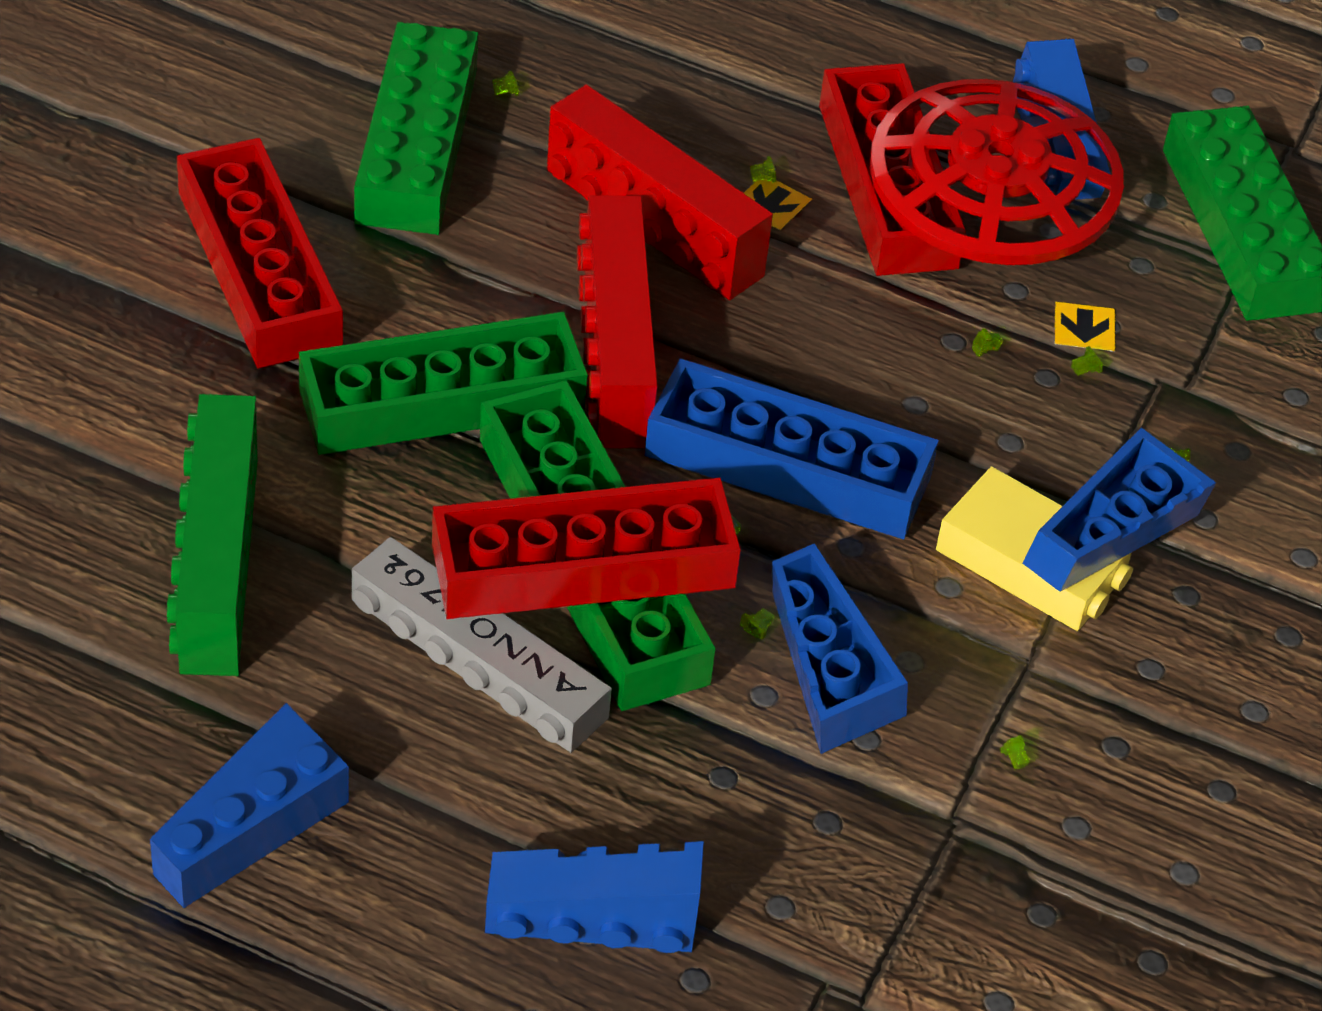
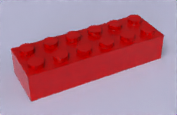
M904 63L824 69L819 108L876 276L959 269L961 257L933 247L908 231L885 208L873 186L870 173V151L877 127L887 112L901 100L915 93ZM920 105L906 111L890 126L887 136L914 134L916 126L924 117ZM924 148L927 161L933 172L938 174L943 171L936 149ZM911 149L885 150L888 173L896 188L905 197L923 184L914 169ZM936 195L917 208L923 215L943 227L963 235L966 234L958 209L942 201Z
M587 84L550 107L547 170L555 178L562 180L580 193L586 200H588L589 195L641 196L645 242L657 248L671 258L678 266L685 268L703 281L710 289L717 291L729 301L765 277L773 213Z
M260 137L177 155L179 195L257 369L299 359L300 351L343 345V310Z
M589 195L587 213L579 214V239L585 240V244L577 245V271H585V275H579V302H587V306H581V333H589V338H583V364L591 365V370H586L588 375L586 397L593 398V402L587 403V418L604 448H645L648 418L656 402L657 378L641 196Z
M720 477L433 506L432 548L446 619L736 588L741 550Z

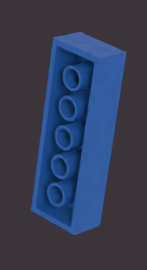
M680 358L648 418L645 456L711 478L720 477L723 482L904 540L931 479L939 440Z

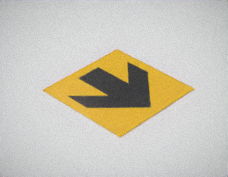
M765 174L744 192L745 195L773 213L771 226L778 230H781L812 200V198Z
M1055 301L1054 344L1115 351V309Z

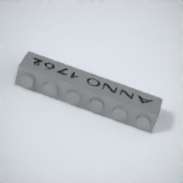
M389 537L352 568V600L360 610L367 614H373L389 625L397 636L402 639H409L426 651L434 662L446 665L463 677L471 688L481 690L499 702L507 713L515 717L519 716L529 723L547 741L557 743L572 753L609 719L612 688L505 614L446 619L437 568L394 538Z

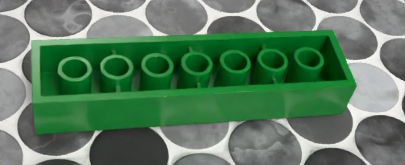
M567 380L481 402L480 442L510 499L626 487ZM686 594L566 606L607 685L612 688L611 693L621 712L711 685L716 648Z

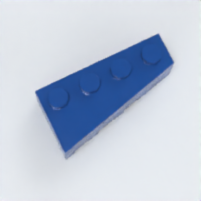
M1074 39L1026 42L1021 59L1016 61L1015 75L1012 82L1035 87L1053 94L1074 105L1096 122ZM1027 100V101H1029V102H1032V103H1034V104H1037V105H1039V106H1042V107H1044L1045 109H1047V110L1053 112L1054 114H1056L1057 116H1059L1061 119H1066V118H1067L1066 116H1064V115L1058 113L1057 111H1055V110H1053V109H1051V108H1049V107L1043 106V105L1038 104V103H1036V102H1033V101H1031V100ZM1017 108L1021 120L1034 127L1049 123V121L1032 112ZM1085 130L1077 131L1076 133L1086 149L1088 165L1110 174L1107 159L1101 147ZM1063 134L1047 139L1052 153L1076 160L1073 149ZM1050 168L1044 183L1056 196L1069 185L1074 175ZM1086 179L1085 186L1075 200L1101 198L1105 187Z
M1141 427L1039 529L1022 564L1061 592L1197 517L1216 482Z
M815 543L772 561L773 597L820 754L907 716V680Z
M286 703L150 838L153 875L183 908L187 907L349 803V766Z
M704 841L685 842L684 851L661 852L660 844L638 845V853L612 855L608 852L607 846L587 847L586 851L572 857H565L559 849L493 852L486 903L485 933L498 934L510 939L531 937L551 939L557 943L584 942L603 944L610 948H623L626 946L649 948L663 953L692 952L701 891Z

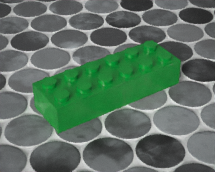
M397 22L354 186V224L439 235L477 72L478 32L458 28L450 29L427 26L418 23Z
M1240 106L1172 113L1163 152L1245 320L1250 321L1322 312V244L1250 107Z
M564 312L299 352V390L318 455L480 429L481 402L565 380L569 383L585 412L588 375Z
M199 394L197 413L188 414L187 437L188 441H194V445H191L190 448L185 447L184 476H190V479H187L186 483H181L180 512H186V515H183L182 519H177L175 544L176 548H182V551H179L178 556L172 557L171 583L172 585H178V587H175L174 594H168L167 623H176V625H171L169 652L170 654L178 655L180 674L239 676L258 470L256 396Z

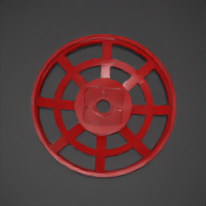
M962 79L939 83L921 89L901 100L887 112L877 127L870 151V173L874 189L882 204L895 220L913 235L935 248L958 257L982 263L1033 265L1058 260L1079 252L1095 242L1109 228L1118 213L1124 189V172L1119 154L1108 135L1094 120L1074 105L1053 94L1010 81ZM978 92L995 93V94L969 95V96H964V97H958V98H955V99H952V100L949 99V98H947V97H945V96H947V95H953V94H959V93H978ZM1027 100H1031V101L1036 102V103H1038V104H1041V105H1043V106L1049 107V108H1051V109L1057 111L1058 113H1060V114L1066 116L1067 118H1066V119H1061L1059 116H1057V115L1054 114L1053 112H1051V111L1045 109V108L1042 107V106H1039V105H1037V104H1034V103H1032V102H1029V101H1027ZM923 102L935 107L920 120L914 130V134L887 136L892 123L906 111ZM975 104H999L997 115L977 117L963 107ZM1017 107L1032 112L1049 121V123L1034 127L1023 120L1014 118L1015 109ZM945 114L960 124L953 132V135L927 134L931 126ZM1085 130L1101 147L1110 162L1112 175L1088 165L1086 149L1076 133L1077 131ZM1063 134L1070 143L1076 160L1052 153L1047 139ZM924 148L949 150V167L935 174L927 161ZM911 149L914 169L923 184L905 197L896 188L888 173L885 150ZM993 153H1000V154H1003V155H992V154H993ZM1050 168L1074 175L1069 185L1056 196L1044 183ZM1087 179L1109 189L1110 192L1101 210L1087 223L1078 228L1065 207L1079 196ZM960 181L968 188L984 194L985 201L982 203L965 197L949 186ZM1032 193L1040 202L1027 206H1002L1003 198L1020 197ZM936 195L956 209L982 217L979 237L963 235L943 227L923 215L917 208ZM1050 215L1063 234L1056 238L1036 242H996L999 220L1027 221Z

